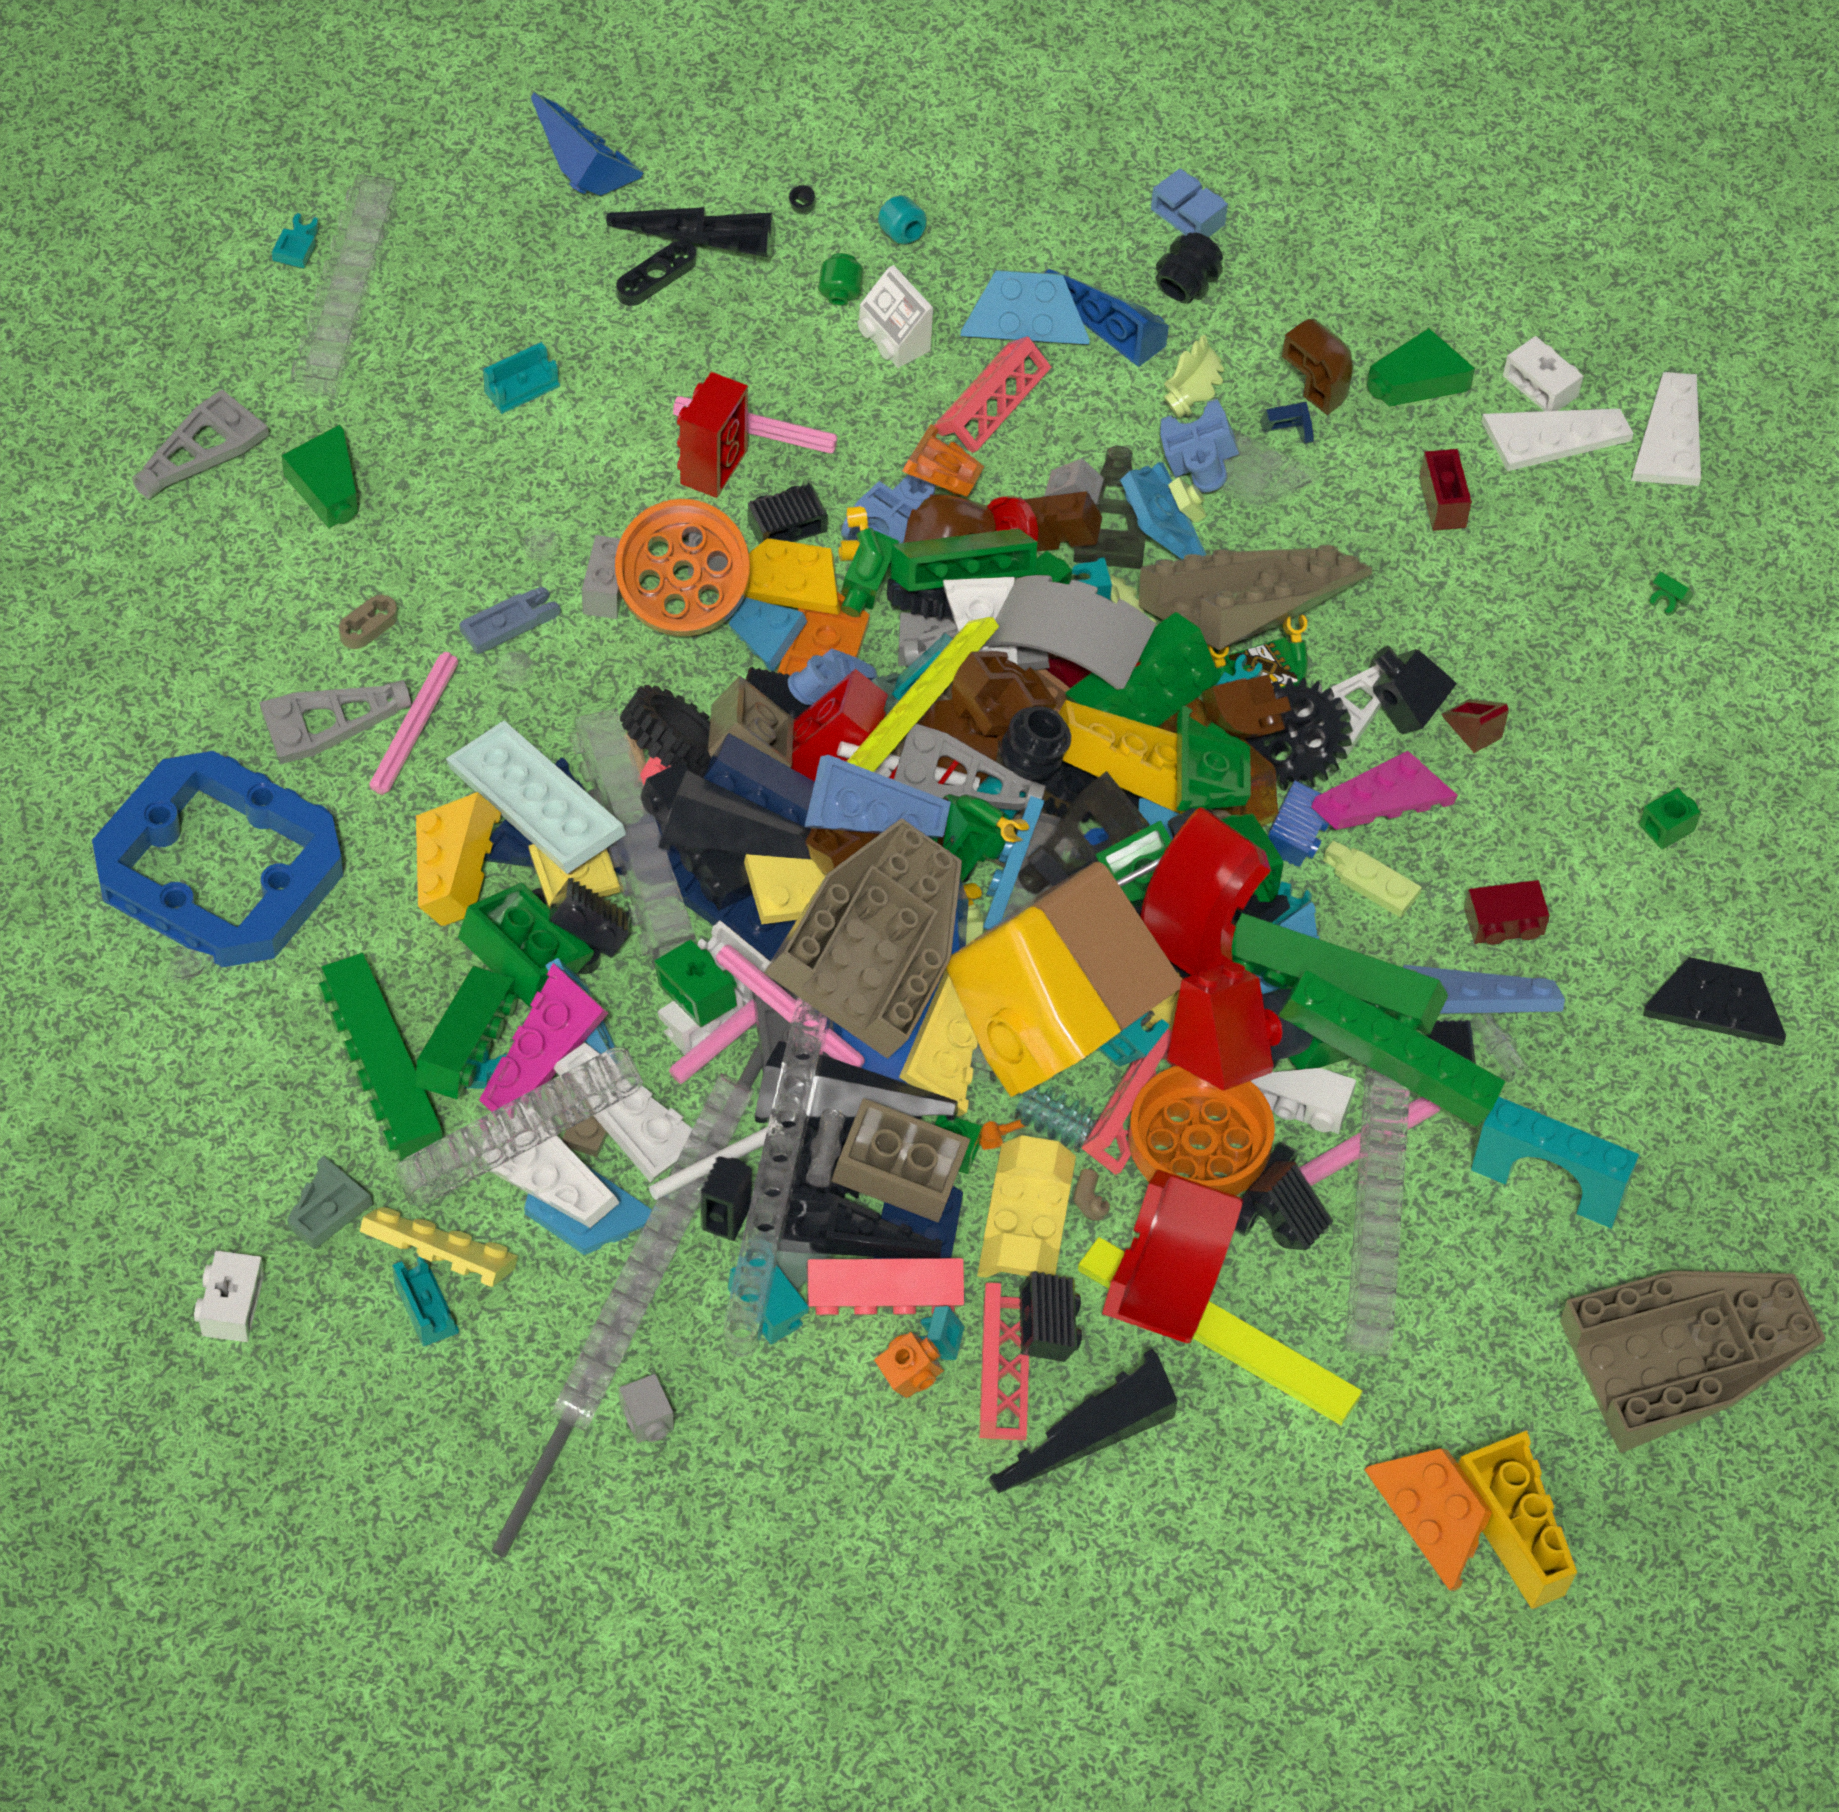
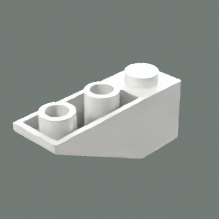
M1323 1068L1272 1072L1251 1080L1263 1093L1272 1112H1275L1278 1117L1285 1120L1296 1119L1310 1124L1317 1131H1331L1337 1134L1341 1130L1356 1085L1355 1079Z

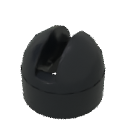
M807 185L794 187L789 193L791 208L798 214L810 213L816 204L814 190ZM798 199L800 202L804 203V205L796 202V200Z

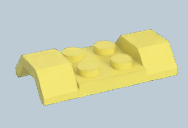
M1021 1135L1001 1144L978 1268V1277L987 1278L999 1272L1029 1276L1034 1271L1038 1273L1044 1272L1046 1275H1056L1076 1156L1059 1141Z

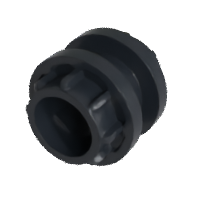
M1189 232L1186 236H1177L1170 245V253L1162 255L1156 263L1158 274L1155 279L1158 287L1165 295L1180 303H1191L1194 298L1201 300L1209 290L1208 282L1216 281L1223 272L1221 264L1223 260L1222 252L1213 240L1201 233Z
M1039 705L1021 709L1012 717L1008 729L1000 743L1001 758L1010 771L1026 780L1047 779L1058 771L1063 757L1070 747V729L1058 712L1053 709Z

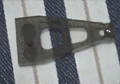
M1113 446L1107 449L1105 463L1100 472L1104 480L1096 507L1100 514L1103 512L1124 514L1128 529L1127 531L1100 529L1097 544L1075 546L1073 562H1095L1098 558L1105 557L1107 566L1141 569L1143 566L1146 533L1138 526V518L1133 507L1127 499L1124 501L1103 498L1107 485L1123 487L1120 479L1133 470V453L1127 447Z
M1106 771L1076 795L1043 846L1068 872H1071L1090 861L1098 862L1095 854L1147 828L1150 824ZM1087 812H1091L1108 833L1109 837L1107 840L1091 845L1080 832L1078 824ZM1065 836L1081 854L1070 863H1065L1055 850V847ZM1031 862L1018 873L1021 885L1031 894H1039L1050 884Z

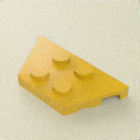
M767 538L749 553L750 580L744 599L750 598L770 604L839 615L838 587L831 548Z

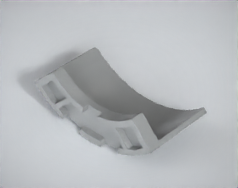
M1048 575L1025 576L1016 579L995 619L999 628L987 640L985 645L988 647L1016 645L1050 652L1079 664L1104 679L1115 689L1120 690L1125 687L1156 623L1120 598L1116 604L1096 594L1098 588L1076 580H1071L1069 585L1052 582V577Z

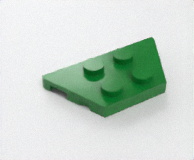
M1182 705L1177 715V810L1186 811L1190 808L1198 809L1203 807L1211 809L1246 805L1251 796L1250 746L1237 737L1230 736L1224 729L1213 722L1209 724L1208 728L1190 717L1193 710Z

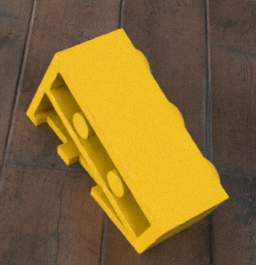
M478 792L416 815L418 907L441 926L464 919L467 907L477 902L484 878L481 867L485 854H490L493 843L489 838L493 824L499 823L501 812Z

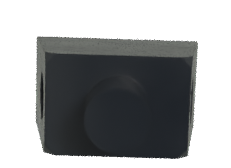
M1387 645L1381 648L1373 657V660L1383 671L1373 685V692L1401 734L1424 728L1457 685L1449 675L1420 650L1414 649L1397 655Z

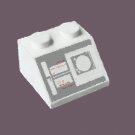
M893 265L885 271L861 302L858 327L865 338L870 337L874 341L882 357L886 360L890 359L899 368L931 351L933 307Z

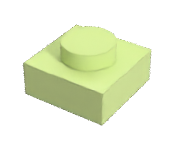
M1180 477L1168 484L1176 504L1183 514L1194 523L1207 516L1201 504L1205 501L1204 497L1196 485L1192 484L1189 486Z

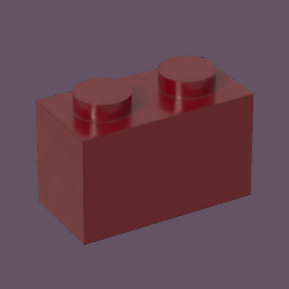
M1458 449L1424 451L1419 480L1432 530L1466 528L1472 500Z
M1539 880L1468 889L1464 905L1474 944L1487 943L1489 945H1496L1508 939H1536L1540 935H1545L1550 917Z

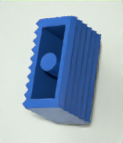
M1294 780L1287 792L1267 836L1283 861L1300 867L1306 857L1313 859L1322 841L1316 838L1318 831L1321 830L1325 833L1329 823L1311 808L1315 797L1322 793Z

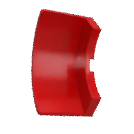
M1200 807L1195 810L1175 835L1159 861L1147 888L1140 918L1168 960L1191 976L1198 974L1200 971H1207L1221 966L1226 962H1233L1232 941L1236 926L1231 924L1236 909L1243 910L1256 888L1271 872L1266 852L1205 808Z
M1157 1169L1148 1184L1133 1230L1139 1233L1140 1236L1139 1238L1134 1237L1130 1249L1126 1248L1119 1267L1111 1280L1102 1314L1183 1343H1191L1208 1306L1242 1209V1198Z

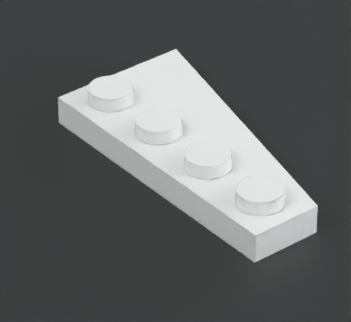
M1663 372L1631 481L1699 486L1701 467L1697 374Z
M1621 409L1483 414L1482 423L1507 471L1632 441L1634 434Z
M1014 577L943 580L944 590L958 633L968 621L985 617L996 619L1014 585ZM984 644L979 650L1007 652L1008 660L1017 664L1016 645L988 647Z
M583 1043L559 1060L553 1068L650 1183L696 1150L709 1138L699 1128L695 1131L683 1122V1116L674 1109L670 1108L668 1110L651 1097L652 1093L642 1085L637 1087L623 1076L624 1072L586 1043Z
M531 1108L472 1157L477 1165L589 1228L619 1204L614 1194Z

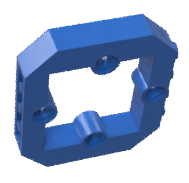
M215 751L162 759L92 839L103 902L223 968L276 958L343 877L341 853L333 816L325 807L319 804H311L302 799L292 789H284L272 783L264 774L260 772L254 773L241 766L236 759L230 756L224 757ZM199 790L246 815L249 824L258 829L270 828L305 847L290 866L276 863L264 869L260 880L263 898L238 928L195 905L193 892L188 885L181 882H171L161 886L131 869L151 845L167 847L178 840L180 836L178 814Z

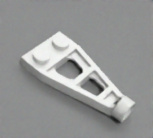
M1378 665L1331 687L1335 695L1333 699L1340 697L1344 704L1342 709H1347L1350 715L1353 732L1346 735L1350 736L1352 746L1342 747L1347 755L1351 752L1382 706L1373 692L1374 683L1383 673ZM1358 688L1363 689L1373 697L1362 710L1345 698V696ZM1304 708L1298 713V716H1308L1313 709ZM1297 731L1291 733V737L1298 735ZM1321 738L1315 739L1309 744V747H1319L1325 740ZM1336 758L1337 763H1339L1342 760L1340 758Z

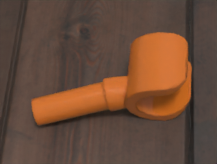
M1021 1118L1001 1125L994 1121L986 1122L982 1127V1149L999 1148L1003 1144L1001 1136L1027 1127V1119Z

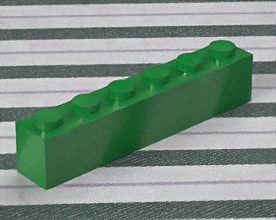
M1243 913L1236 924L1232 941L1233 962L1243 965L1245 970L1263 977L1267 983L1275 987L1283 988L1284 985L1293 987L1307 969L1412 1029L1429 1035L1449 996L1439 979Z
M362 952L321 966L323 981L317 983L324 1004L329 1002L332 1004L334 1011L330 1012L332 1023L337 1033L344 1032L347 1040L343 1041L344 1050L349 1062L356 1061L360 1070L356 1071V1076L362 1092L369 1091L373 1100L369 1101L370 1110L375 1122L382 1120L386 1130L382 1131V1136L388 1152L395 1151L400 1163L442 1149V1129L424 1089L415 1087L416 1070L364 953Z
M1307 969L1292 987L1278 1014L1279 1017L1475 1127L1490 1114L1506 1082L1502 1078Z

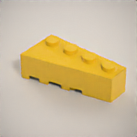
M1067 700L1064 702L1058 714L1070 729L1071 744L1063 757V761L1176 813L1182 814L1185 812L1177 810V733Z
M1526 1430L1461 1456L1458 1465L1492 1510L1487 1526L1482 1531L1531 1609H1534L1565 1596L1577 1574V1570L1562 1528L1557 1526L1553 1515L1554 1505L1550 1494L1546 1495L1540 1478L1542 1472L1538 1460L1533 1459L1529 1448L1531 1441Z

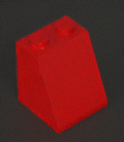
M1226 962L1221 966L1207 971H1200L1198 974L1182 979L1167 1060L1222 1091L1272 1073L1273 1061L1270 1042L1267 1036L1266 1017L1259 977L1245 970V967L1239 963Z

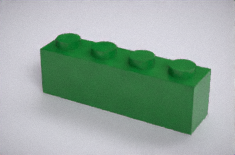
M1018 528L892 544L891 578L907 591H917L944 587L943 580L1016 578L1036 575L1037 541Z
M472 966L417 1058L415 1087L456 1100L465 1086L471 1087L476 1076L478 1063H485L492 1039H499L506 1015L511 1017L515 1011L518 996L513 994L515 978Z

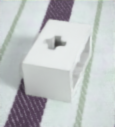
M1536 336L1507 355L1503 377L1544 411H1558L1579 396L1583 375L1575 366L1566 362L1551 346L1546 345Z
M215 1251L212 1265L207 1264L203 1274V1287L206 1288L204 1299H197L194 1312V1320L200 1323L202 1336L242 1342L249 1341L264 1279L262 1257Z

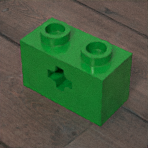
M691 939L654 960L659 986L700 1028L737 1006L734 991L737 989V984L732 974L726 969L722 971L716 965L710 952L707 949L701 950Z

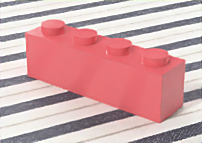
M963 1258L808 1259L806 1262L807 1305L809 1308H815V1315H839V1308H854V1315H877V1308H893V1315L916 1314V1307H932L933 1314L935 1307L949 1306L955 1313V1307H962L964 1305Z

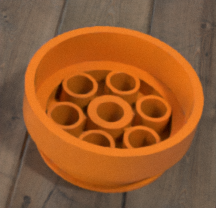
M673 499L647 508L628 525L617 547L615 575L625 604L643 624L668 635L694 636L717 628L727 621L738 609L749 585L750 560L744 537L736 524L725 513L701 501ZM697 532L703 537L702 542L696 547L686 546L683 543V538L686 534ZM661 541L669 546L667 553L659 557L652 555L649 552L650 546L655 542ZM722 556L728 561V564L721 571H713L708 567L711 558ZM683 565L689 566L694 570L693 576L685 581L678 580L674 576L675 570ZM647 575H655L660 579L659 585L653 590H646L640 585L641 580ZM708 589L716 591L719 594L718 600L712 605L703 604L699 600L703 591ZM672 599H680L685 603V608L679 614H670L665 609L666 604Z
M1174 1066L1155 1075L1138 1093L1130 1117L1128 1131L1129 1149L1137 1168L1148 1182H1150L1157 1169L1180 1177L1183 1176L1177 1173H1185L1190 1177L1183 1178L1237 1196L1248 1189L1261 1175L1269 1161L1275 1132L1274 1117L1267 1099L1251 1081L1222 1091L1181 1067ZM1209 1116H1216V1117H1219V1118L1222 1119V1120H1220V1121H1213V1120L1209 1119L1208 1117H1209ZM1179 1117L1182 1118L1184 1121L1176 1122L1170 1118ZM1236 1143L1243 1146V1148H1233L1229 1144ZM1199 1144L1204 1146L1205 1149H1195L1192 1145ZM1162 1145L1167 1147L1168 1150H1158L1154 1146ZM1222 1172L1227 1177H1217L1213 1173Z

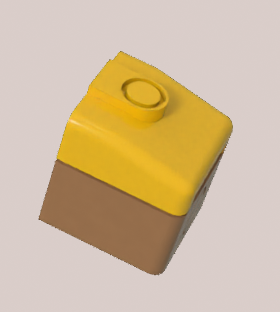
M1093 862L1034 897L952 954L951 960L946 967V971L985 1060L1010 1097L1019 1093L1022 1094L1087 1057L1180 989L1182 981L1109 869L1100 862Z

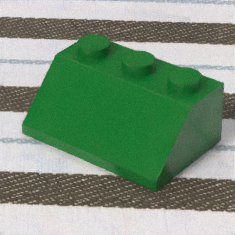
M521 882L469 905L458 938L493 972L515 978L514 993L527 1006L532 1007L530 1004L537 991L541 993L549 978L546 964L559 958L577 974L592 958L594 951L582 940L548 921L550 909Z

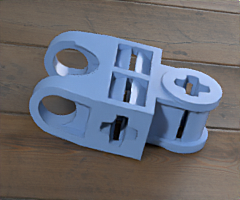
M1217 398L1208 401L1207 406L1204 407L1203 415L1192 423H1180L1173 415L1161 419L1162 444L1174 476L1177 477L1191 472L1193 483L1201 492H1211L1220 488L1227 479L1224 460L1238 455L1239 450L1233 429Z
M907 475L892 490L879 481L857 501L854 507L861 506L866 509L869 528H873V530L900 541L899 543H903L911 510H917L921 503L930 497V494L935 493V484ZM846 517L841 535L847 540L857 539L856 534L860 532V527L848 528Z
M830 649L823 656L815 655L811 657L807 662V667L801 672H794L788 678V687L798 701L806 705H813L855 669L869 678L870 681L878 676L876 669L866 662L838 650Z

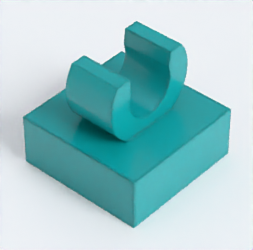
M949 1306L935 1307L933 1316L923 1318L920 1322L924 1329L928 1331V1335L918 1337L923 1340L928 1337L939 1350L941 1359L956 1360L965 1326Z

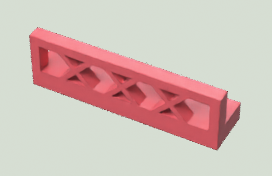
M1028 336L1007 343L934 424L939 429V435L945 436L955 432L968 451L972 453L976 452L1051 369L1050 364ZM1028 355L1038 367L1033 374H1025L1024 359ZM1007 378H1016V393L1014 395L1006 394ZM988 399H997L996 416H987ZM969 420L978 421V436L975 439L964 427Z
M1169 1029L1166 1030L1146 1057L1131 1062L1081 1146L1085 1152L1115 1175L1122 1171L1131 1156L1129 1143L1126 1140L1129 1130H1124L1123 1123L1132 1110L1138 1093L1150 1079L1157 1075L1155 1069L1162 1058L1172 1065L1171 1067L1177 1066L1167 1060L1172 1031ZM1114 1138L1117 1139L1120 1151L1117 1159H1114L1104 1151V1149L1111 1145Z
M1001 1283L985 1284L979 1438L1026 1440L1029 1356L1020 1354L1009 1363L999 1353V1346L1009 1338L1021 1349L1020 1337L1015 1334L1021 1329V1320L1012 1328H1009L1000 1319V1308L1020 1309V1299L1018 1297H1001ZM1000 1329L1004 1332L1001 1337H999ZM1021 1363L1019 1373L1015 1367ZM1000 1364L1003 1368L998 1372ZM1007 1373H1010L1020 1383V1388L1010 1397H1007L998 1388V1381ZM1020 1397V1402H1019V1407H1018V1406H1017L1015 1403H1013V1402H1015V1401ZM998 1398L1002 1401L999 1406H997ZM1008 1407L1019 1418V1429L996 1428L997 1415Z

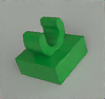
M1660 571L1653 581L1658 591L1652 594L1650 604L1655 607L1661 599H1669L1670 604L1666 608L1665 613L1671 616L1677 610V602L1686 607L1694 595L1690 588Z

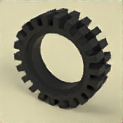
M640 686L620 714L623 729L629 731L627 735L631 739L638 740L636 745L640 749L646 748L649 750L647 755L651 758L658 757L661 759L660 764L666 768L669 765L673 766L684 761L690 772L702 778L704 777L711 760L708 752L710 730L708 718L710 716L705 712L699 713L696 710L697 706L692 702L690 705L686 704L685 698L677 695L675 698L670 690L664 689L662 691L658 686Z

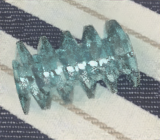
M1041 1084L1025 1091L1015 1110L1014 1120L1021 1116V1124L1028 1127L1034 1123V1129L1038 1133H1043L1048 1129L1047 1134L1050 1139L1055 1140L1061 1136V1144L1068 1147L1074 1142V1151L1082 1153L1084 1150L1081 1146L1097 1120L1092 1119L1094 1108L1089 1106L1083 1113H1080L1081 1101L1078 1099L1069 1107L1066 1106L1067 1094L1064 1092L1057 1100H1054V1087L1052 1086L1043 1094L1040 1092Z

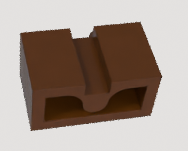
M1088 491L1024 499L1030 505L1037 520V552L1059 549L1060 542L1067 541L1071 547L1097 544L1103 517Z

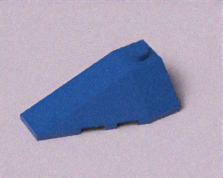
M535 92L532 94L531 100L561 171L571 180L569 185L583 194L590 191L601 196L641 178L644 172L620 151L614 152L604 145L605 139L583 127L584 123L564 107Z
M1051 269L1045 271V273L1061 274ZM1063 274L1083 325L1136 366L1140 367L1166 347L1169 325L1160 316L1153 314L1144 306Z

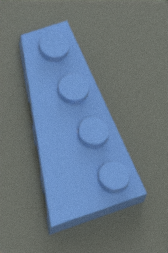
M825 755L820 757L805 827L881 834L902 818L929 838H940L944 835L951 802L836 757Z
M1403 965V968L1441 981L1449 996L1440 1014L1562 1012L1564 1008L1565 998L1554 980Z

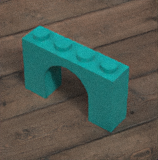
M1498 1097L1492 1111L1483 1124L1471 1171L1506 1185L1518 1159L1535 1157L1551 1161L1570 1172L1581 1185L1582 1197L1576 1214L1612 1229L1625 1200L1640 1154Z

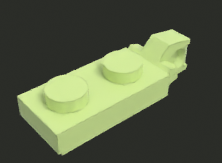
M1332 841L1325 850L1323 861L1336 868L1334 873L1341 878V883L1400 918L1421 893V886L1355 848L1349 850L1348 847Z

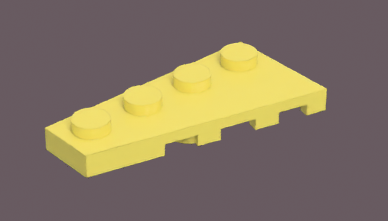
M746 854L744 860L761 924L797 920L825 877L813 860Z
M946 969L899 1078L912 1086L958 1101L957 1116L960 1117L967 1113L969 1100H966L967 1086L972 1082L973 1068L970 1067L973 1050L977 1048L978 1041Z
M380 1207L378 1210L375 1209L363 1217L360 1232L400 1249H408L411 1245L417 1247L416 1253L419 1257L431 1262L448 1260L452 1262V1271L464 1276L468 1275L469 1272L481 1274V1283L493 1287L514 1271L518 1255L507 1252L508 1248L501 1244L488 1242L484 1245L472 1241V1237L469 1234L461 1231H450L448 1233L435 1229L436 1225L430 1221L423 1219L411 1221L400 1217V1213L394 1209Z

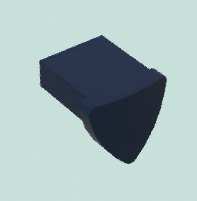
M1307 402L1266 409L1260 419L1263 433L1296 427L1304 444L1314 442L1313 426Z

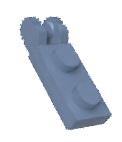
M540 586L522 595L519 593L461 621L459 628L462 635L478 655L538 626V624H544L556 618L561 613V609L555 601L543 604L548 601L550 594L546 588Z

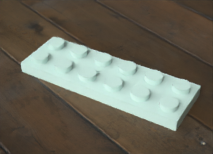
M502 721L446 758L449 768L497 808L508 822L566 874L626 835L624 826L619 820L506 721Z

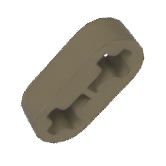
M376 595L344 617L339 624L341 643L347 648L359 649L368 645L392 627L397 620V607L393 598L386 595ZM378 609L379 611L383 612L387 609L388 614L384 615L380 612L375 615V610ZM361 629V634L358 635L353 632L349 635V630L358 631Z

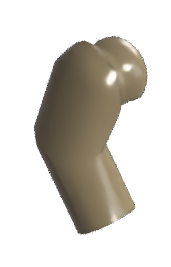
M1083 1169L1080 1172L1073 1200L1087 1219L1100 1221L1108 1214L1110 1206L1107 1200L1102 1202V1197L1096 1196L1094 1193L1099 1178L1098 1173L1091 1169Z

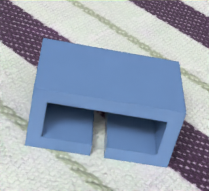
M1179 168L1153 188L1151 210L1184 235H1187L1189 232H1197L1210 237L1225 225L1228 203L1208 188L1202 190V184L1195 177L1190 176Z

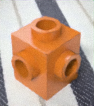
M912 1332L896 1337L890 1342L888 1349L874 1359L892 1389L905 1398L912 1396L916 1392L928 1389L935 1383L936 1377L944 1372L937 1360L941 1354L935 1344L928 1337L923 1340Z

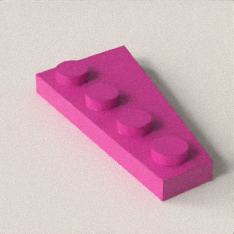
M1406 751L1316 796L1311 808L1338 830L1371 823L1378 816H1387L1389 819L1400 817L1403 811L1415 809L1419 813L1430 810L1431 806L1435 804L1448 807L1455 803L1458 795L1423 765L1418 758L1409 751Z
M554 963L547 973L549 978L541 993L537 991L530 1004L532 1009L523 1026L519 1025L512 1038L515 1041L506 1057L501 1058L479 1099L482 1104L507 1126L517 1119L557 1073L553 1069L556 1063L578 1048L609 1014Z

